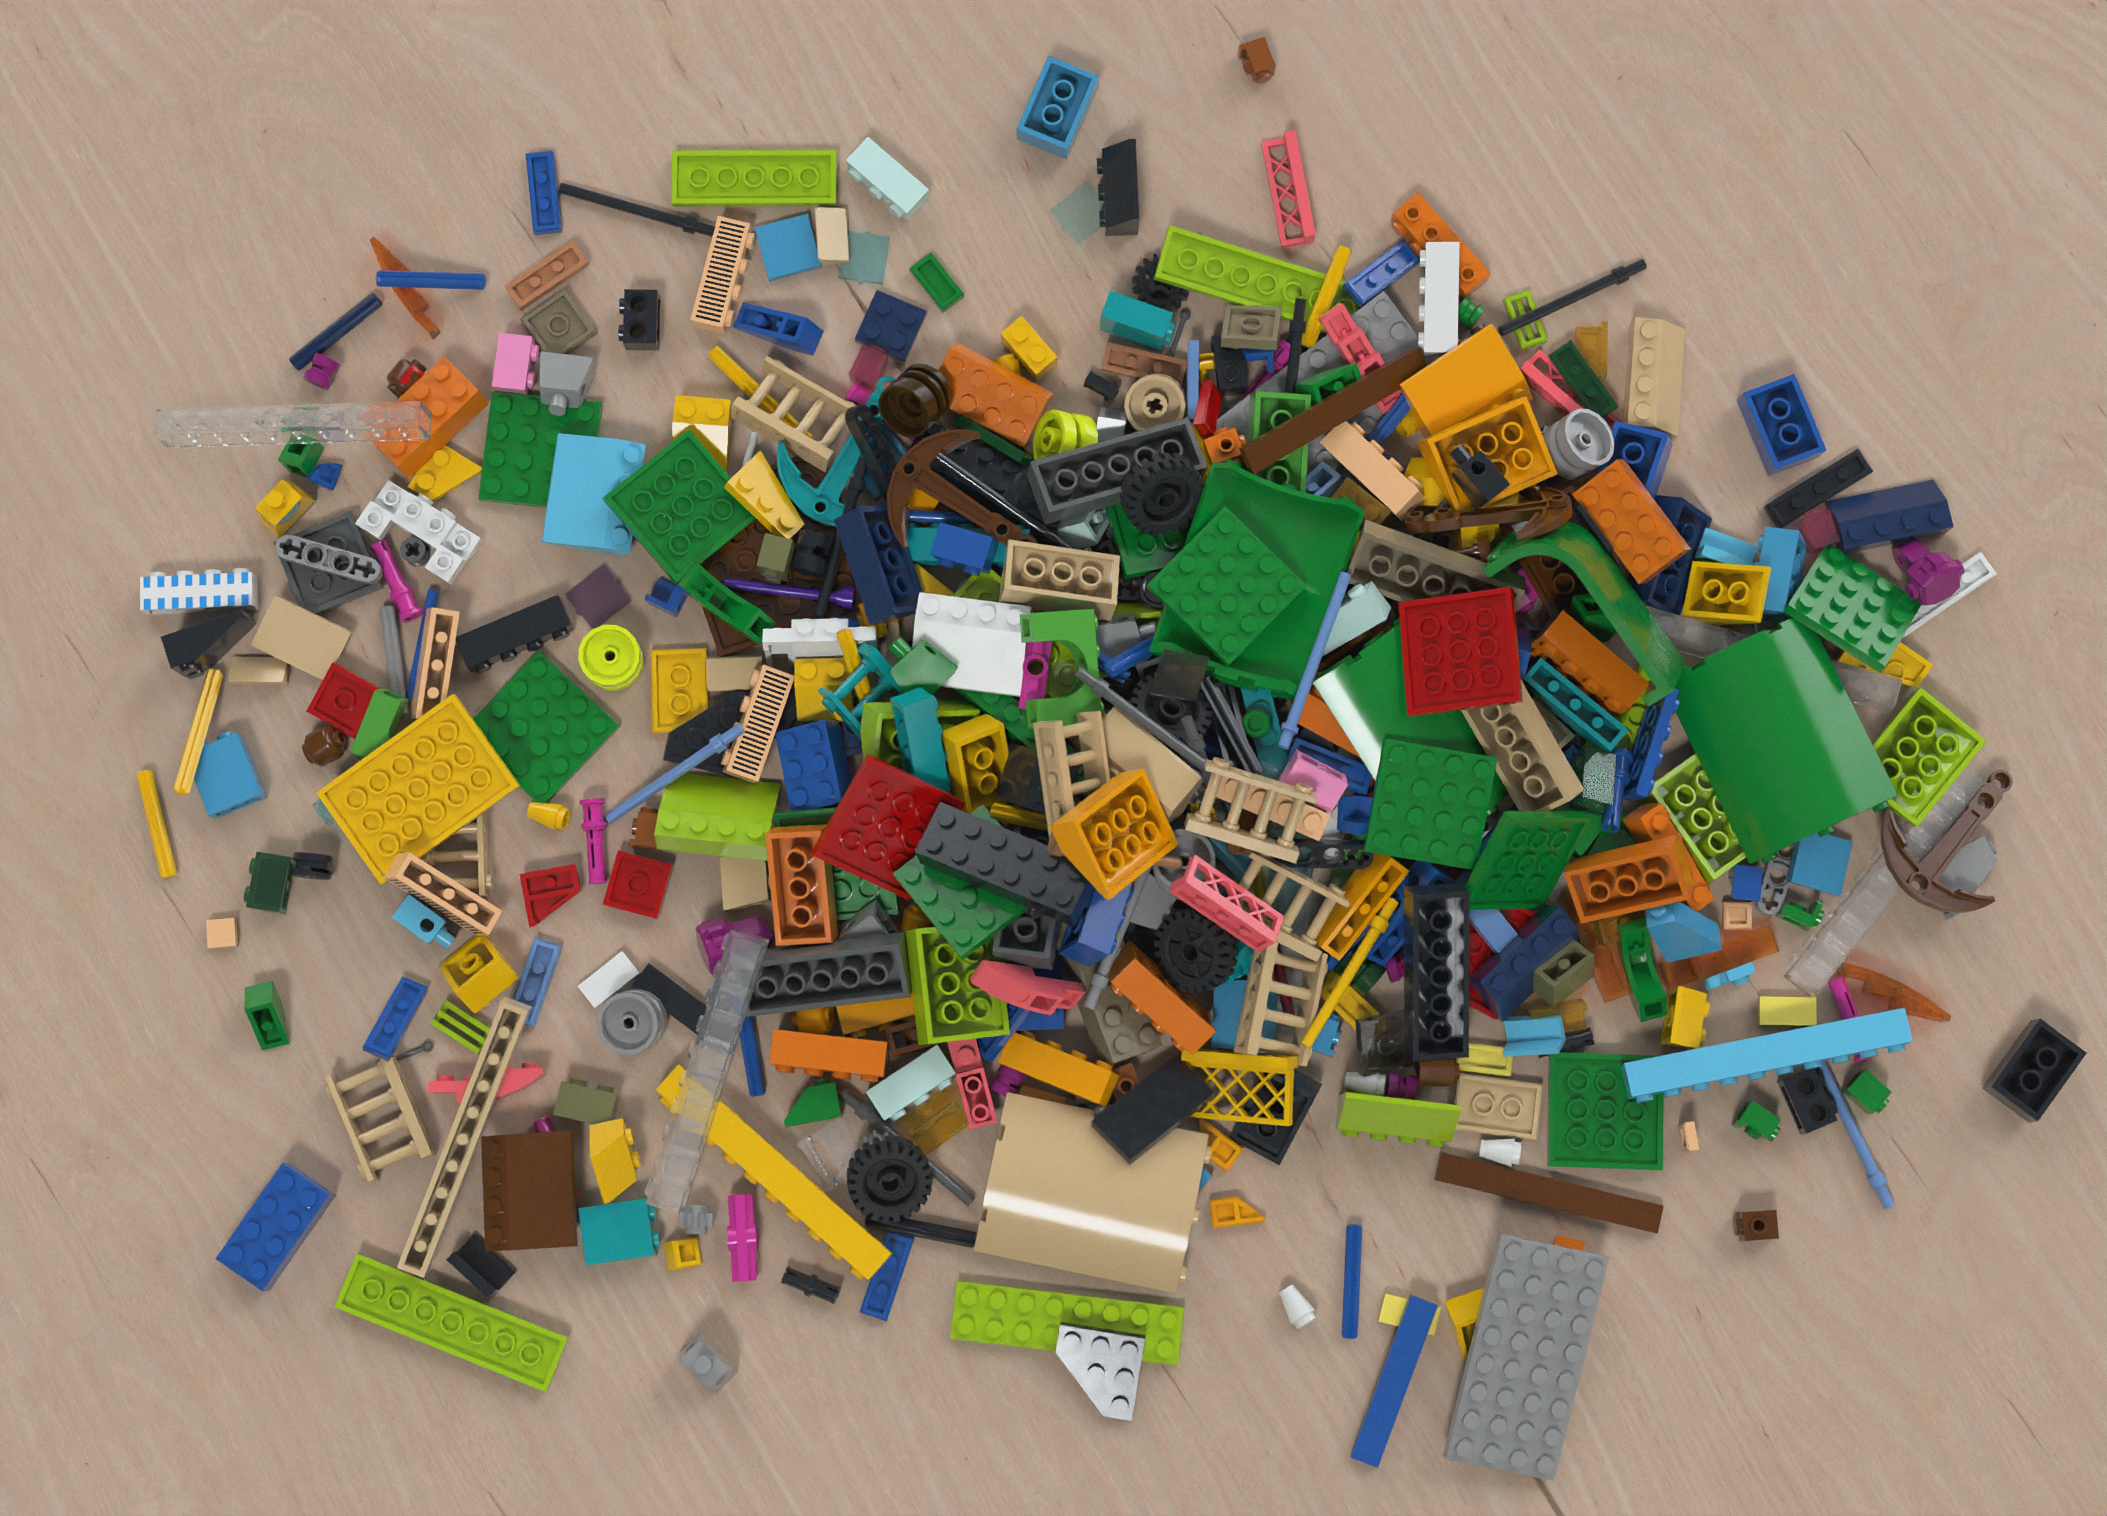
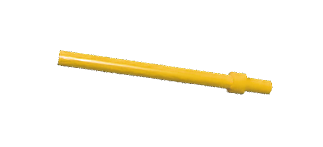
M1388 898L1379 915H1375L1369 926L1371 928L1300 1042L1309 1049L1312 1047L1380 933L1384 934L1388 928V920L1399 904L1393 898Z

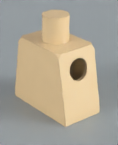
M720 857L723 910L726 913L770 902L771 888L767 861Z

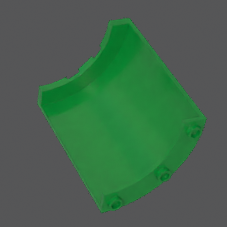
M1225 460L1224 463L1212 462L1184 547L1226 507L1306 587L1228 667L1165 605L1149 652L1175 665H1180V662L1186 663L1194 667L1192 672L1202 676L1211 675L1214 680L1253 692H1257L1258 688L1271 690V695L1274 697L1294 700L1340 572H1346L1365 510L1355 505L1356 501L1348 497L1341 496L1339 499L1322 497L1297 491L1295 486L1287 483H1282L1281 485L1273 483L1242 469L1241 464L1233 460Z
M1399 615L1389 624L1392 629L1386 633L1384 631L1380 632L1363 645L1364 649L1359 652L1357 657L1353 659L1351 655H1348L1319 673L1313 681L1314 686L1375 781L1384 738L1487 755L1461 710L1413 717L1407 715ZM1496 770L1487 816L1498 809L1496 804L1509 794Z
M1788 619L1779 623L1773 629L1768 631L1765 629L1704 658V661L1692 667L1688 666L1683 669L1675 686V689L1679 690L1677 696L1679 706L1676 714L1750 864L1759 860L1763 864L1778 858L1776 852L1818 833L1819 837H1823L1835 831L1833 825L1872 808L1874 813L1890 806L1888 800L1898 796L1818 634L1796 619Z

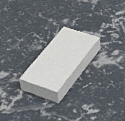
M621 951L577 987L592 1006L597 1009L636 978L640 972L625 953Z

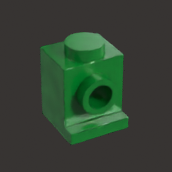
M292 431L278 461L290 473L307 477L310 471L315 468L324 447L316 435L310 432L301 434Z
M1752 1100L1745 1103L1732 1126L1735 1128L1744 1126V1132L1753 1139L1759 1141L1762 1138L1772 1142L1780 1131L1778 1124L1781 1119Z

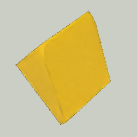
M698 1237L664 1243L668 1271L702 1265Z

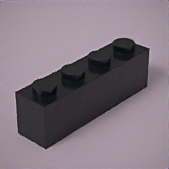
M555 595L456 637V643L467 669L471 673L476 671L478 674L488 671L492 668L491 664L502 660L505 663L518 657L517 653L522 651H536L544 646L543 643L551 639H554V641L562 640L570 635V631L575 629L562 598L559 595Z

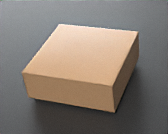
M1722 902V930L1752 931V902Z
M236 918L206 920L207 945L209 949L238 947Z
M1694 1121L1680 1123L1678 1126L1684 1152L1699 1150Z

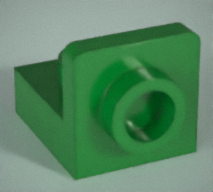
M1819 900L1814 902L1808 913L1805 912L1806 908L1794 902H1790V904L1785 903L1780 911L1777 912L1776 917L1807 931L1813 928V926L1817 927L1820 924L1824 915V911L1821 910L1823 902Z

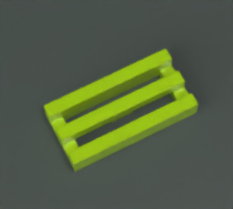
M1530 290L1503 299L1510 321L1517 318L1512 302H1515L1519 316L1526 314L1521 302L1523 298L1526 300L1529 311L1536 309ZM1540 319L1533 322L1539 338H1534L1530 324L1524 326L1528 338L1526 342L1521 328L1514 331L1520 351L1526 350L1529 347H1536L1538 344L1547 343L1548 339Z
M445 1000L441 1010L439 1009L437 1016L430 1023L478 1055L490 1030L488 1026L448 1000ZM450 1009L486 1032L483 1037L446 1014L447 1011ZM445 1019L479 1041V1044L475 1046L441 1024V1020Z

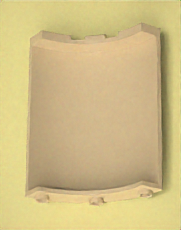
M1007 1092L974 1251L1176 1294L1178 1283H1184L1187 1266H1183L1191 1224L1197 1225L1200 1208H1195L1203 1163L1209 1164L1212 1147L1207 1146L1209 1134L1175 1128L1133 1163L1129 1164L1091 1126V1121L1098 1116L1095 1110Z

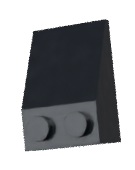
M241 609L161 636L170 668L184 677L188 676V679L204 675L205 670L211 669L256 625L255 619Z
M1012 743L995 797L1046 814L1037 750ZM1081 764L1069 767L1071 784L1076 782Z
M1294 1069L1292 1126L1237 1122L1229 1139L1280 1165L1322 1084ZM1276 1073L1269 1080L1278 1092L1285 1087V1074ZM1266 1085L1255 1093L1264 1105L1274 1097ZM1250 1098L1244 1110L1249 1116H1254L1261 1109ZM1277 1100L1268 1109L1275 1118L1284 1119V1107Z

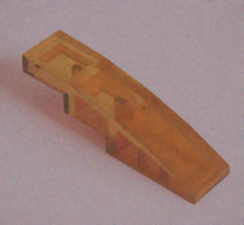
M374 236L370 239L382 270L410 271ZM392 287L414 320L434 340L441 331L423 313L429 307L426 300L413 288Z
M1570 891L1561 894L1568 915L1578 929L1581 945L1595 956L1593 978L1603 1001L1607 1003L1631 994L1614 941L1610 939L1604 919L1581 923Z
M1768 925L1721 941L1722 950L1669 963L1666 961L1659 963L1658 966L1667 990L1780 952L1771 926Z
M1847 962L1838 965V976L1864 981L1862 993L1889 999L1887 1010L1905 1008L1906 1015L1941 1023L1950 1021L1951 1015L1930 999L1905 984L1876 971Z

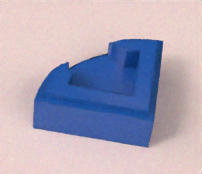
M338 463L320 464L310 471L306 481L333 491L342 465Z

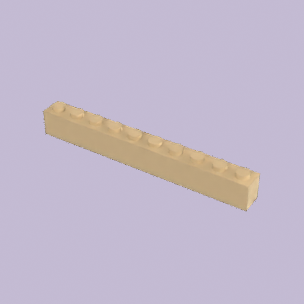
M504 997L501 1000L397 1268L422 1278L429 1271L532 1008L531 1006L508 997Z

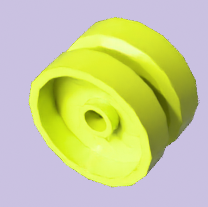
M1054 409L1046 411L1040 418L1034 433V460L1098 443V432L1095 422L1087 415L1070 414Z
M602 625L592 629L583 638L579 647L578 660L582 671L597 687L606 691H620L630 687L639 679L644 668V654L640 644L627 629L617 625ZM609 655H612L614 657L615 655V658L612 661H608L607 657Z

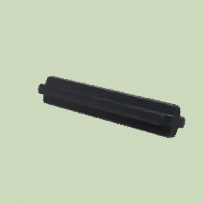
M1213 676L1203 677L1198 681V686L1244 771L1260 775L1263 772V768Z
M869 1214L865 1217V1226L868 1228L973 1248L976 1242L977 1234L974 1231L905 1219L903 1217H900L898 1222H894L893 1217H889V1223L882 1222L881 1217L877 1221L872 1220Z

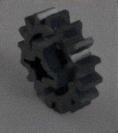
M1155 253L1153 254V261L1150 262L1146 258L1143 259L1144 268L1141 266L1136 267L1135 272L1139 276H1133L1132 283L1137 284L1133 287V294L1140 293L1137 300L1145 301L1147 304L1158 308H1165V310L1171 312L1172 305L1177 309L1181 308L1180 299L1183 301L1188 300V294L1184 291L1189 290L1179 288L1176 293L1173 285L1167 284L1164 287L1161 284L1157 286V280L1153 278L1159 258ZM1148 275L1151 282L1144 288L1143 281L1145 276ZM1155 297L1164 298L1165 300H1158Z

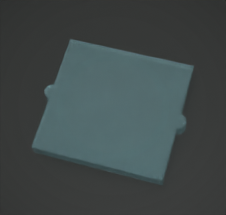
M1087 181L1053 207L1050 212L1062 225V231H1067L1073 240L1080 245L1100 229L1099 211H1104V201H1098V193Z
M848 231L850 262L840 263L838 278L858 281L859 284L868 282L883 285L890 237L872 235L869 231H866L865 234Z

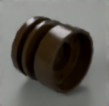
M917 363L909 366L881 393L878 405L882 418L894 432L904 437L915 438L923 435L951 407L953 395L951 386L944 375L927 364Z

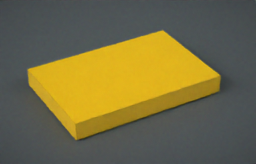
M707 648L651 650L653 734H668L709 708L706 673Z

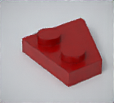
M576 863L519 874L529 927L537 925L581 892Z

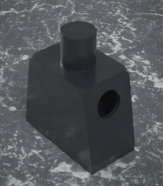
M1461 443L1449 453L1458 466L1451 475L1475 509H1480L1510 485L1482 451H1478L1475 455L1471 456Z

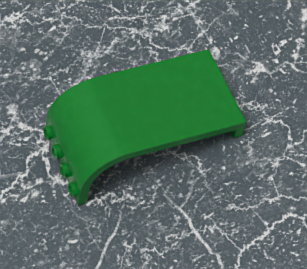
M1567 521L1564 525L1540 536L1517 539L1516 532L1513 530L1500 539L1501 542L1486 557L1488 562L1483 567L1484 572L1489 578L1512 562L1530 555H1546L1564 562L1577 574L1651 679L1642 697L1647 705L1651 706L1673 692L1686 663L1596 536L1584 527Z

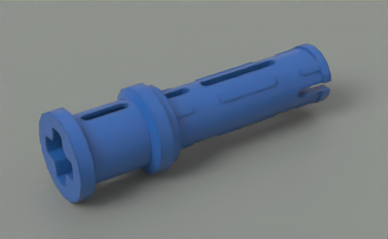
M1621 748L1612 749L1608 754L1610 767L1605 774L1608 789L1601 829L1607 832L1608 826L1611 824L1610 833H1616L1620 830L1624 790L1631 780L1629 766L1634 759L1632 752Z

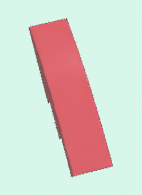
M1338 303L1317 318L1346 365L1357 363L1361 377L1385 364L1380 354L1373 350L1362 329L1355 325L1344 304ZM1398 390L1375 404L1376 407L1384 414L1400 397L1402 391Z

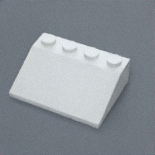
M919 592L912 648L919 641L925 640L958 667L954 675L940 687L1020 697L1023 678L1022 664L1025 660L1027 642H1021L1019 614L1033 613L1032 607Z

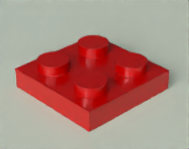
M333 662L306 712L355 739L375 690L381 688L338 663Z
M618 850L602 905L658 920L673 865Z

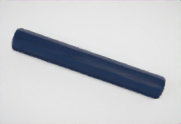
M374 293L368 295L289 358L290 363L298 371L312 362L315 353L322 354L382 306L381 300Z

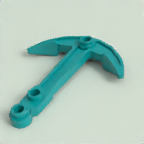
M890 376L880 378L876 385V392L869 396L865 405L869 408L876 406L879 409V398L884 391L882 385L886 382L892 383L895 379ZM879 412L878 415L874 416L878 425H880L883 420ZM851 434L822 483L815 489L800 478L802 473L790 459L784 442H778L777 468L780 480L789 499L804 515L824 526L836 528L834 519L842 516L845 504L839 502V498L861 456V452ZM823 503L826 509L824 512H818L815 509V505Z

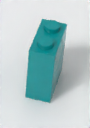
M1110 290L1101 313L1100 331L1162 352L1164 345L1170 346L1176 323L1172 322V312Z
M650 1198L578 1208L585 1265L657 1255L656 1249H661L659 1232H654L653 1221L657 1220L655 1203L650 1204Z

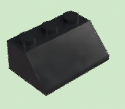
M1128 139L1102 148V158H1097V175L1102 174L1103 184H1098V201H1104V211H1099L1100 228L1105 227V236L1138 235L1139 200L1136 139Z

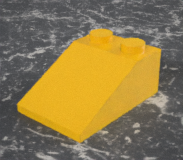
M675 395L672 442L689 429L726 473H728L733 420L730 418L732 410L731 400Z
M1693 561L1682 615L1700 624L1736 625L1761 623L1771 568L1766 566Z

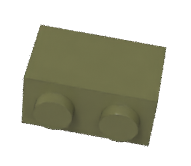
M765 533L757 562L758 570L761 576L765 577V581L773 584H781V581L789 582L792 571L790 565L793 554L797 552L792 539Z
M1573 940L1534 970L1533 991L1554 1008L1594 976L1595 956L1576 940Z
M570 1078L569 1083L561 1081L553 1115L590 1124L614 1120L620 1095L613 1094L614 1088L600 1084L597 1085V1089L586 1087L587 1081Z

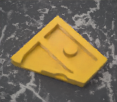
M445 445L441 450L436 451L433 457L418 470L408 488L417 494H423L434 503L444 497L447 492L461 487L462 483L475 475H481L482 467Z

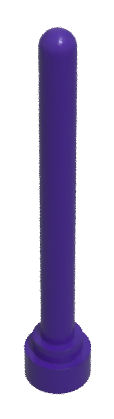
M725 578L722 581V584L730 590L818 600L821 590ZM844 586L843 589L832 591L829 602H836V605L841 606L842 609L853 610L856 588Z

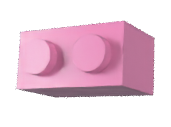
M499 333L492 387L495 392L529 395L530 389H534L536 373L532 371L534 362H538L539 346L536 345L532 336Z
M1295 750L1279 777L1280 782L1293 786H1296V783H1302L1312 787V791L1316 792L1318 799L1316 804L1307 802V804L1319 810L1324 809L1330 813L1348 786L1345 774L1298 750Z

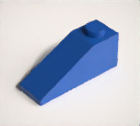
M743 302L733 325L735 329L786 349L814 356L824 332L806 317Z

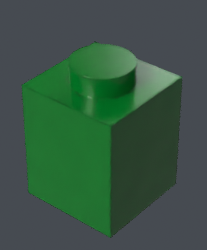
M1867 1069L1859 1070L1841 1090L1866 1114H1871L1875 1111L1880 1113L1888 1105L1889 1100L1887 1097L1892 1093Z

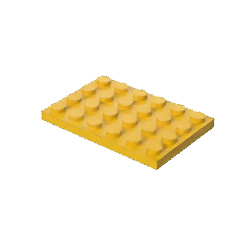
M452 694L320 789L316 794L380 885H384L388 882L384 879V876L398 853L409 852L419 859L512 793L520 785L457 695Z

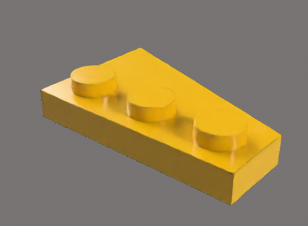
M761 450L725 484L724 488L773 535L791 539L804 526L803 520Z
M1899 642L1881 673L1843 649L1832 663L1838 667L1918 688L1933 666L1932 663L1901 642Z

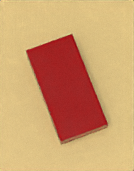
M1211 380L1202 381L1193 422L1194 427L1203 440L1212 437L1216 431L1223 398Z

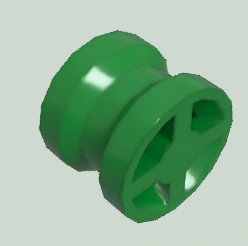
M1466 296L1458 308V322L1465 324L1466 329L1471 331L1485 307L1482 305L1476 306Z

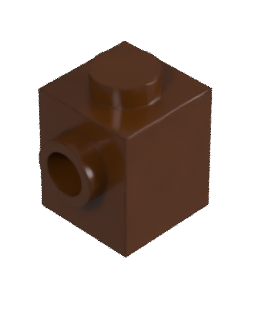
M1776 1210L1736 1212L1737 1218L1733 1219V1229L1735 1236L1739 1235V1241L1779 1239Z

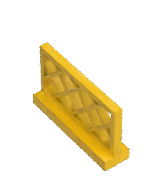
M1199 1048L1193 1055L1186 1049L1182 1052L1181 1061H1185V1064L1192 1071H1194V1067H1202L1209 1076L1204 1083L1207 1085L1212 1080L1221 1090L1218 1096L1207 1102L1208 1105L1202 1111H1196L1190 1117L1292 1126L1294 1068L1298 1067V1056L1258 1052L1257 1055H1245L1235 1053L1233 1050ZM1223 1069H1228L1235 1078L1227 1087L1217 1077ZM1249 1071H1254L1261 1079V1082L1253 1090L1243 1079ZM1276 1073L1285 1074V1087L1279 1092L1269 1081ZM1238 1082L1248 1093L1239 1103L1229 1092ZM1264 1085L1274 1095L1266 1105L1255 1094ZM1224 1095L1234 1106L1227 1114L1222 1113L1216 1106V1103ZM1250 1098L1261 1109L1254 1116H1249L1242 1108ZM1277 1100L1284 1107V1119L1275 1118L1268 1109ZM1238 1111L1240 1115H1235L1234 1113Z

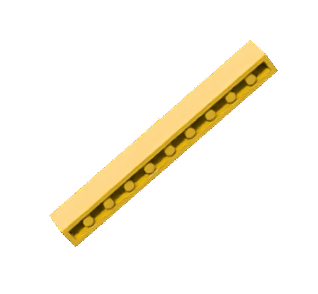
M678 1064L656 1089L661 1094L658 1099L670 1110L673 1107L678 1109L682 1113L679 1118L691 1129L697 1126L703 1132L700 1137L711 1147L717 1144L724 1151L721 1156L733 1166L738 1163L744 1168L743 1175L752 1184L756 1185L759 1182L766 1188L764 1194L775 1204L779 1201L788 1208L785 1213L796 1223L802 1220L809 1227L806 1232L817 1242L823 1239L829 1244L828 1252L839 1261L842 1258L852 1265L849 1270L857 1278L862 1280L865 1277L871 1280L893 1255L888 1248L684 1066Z

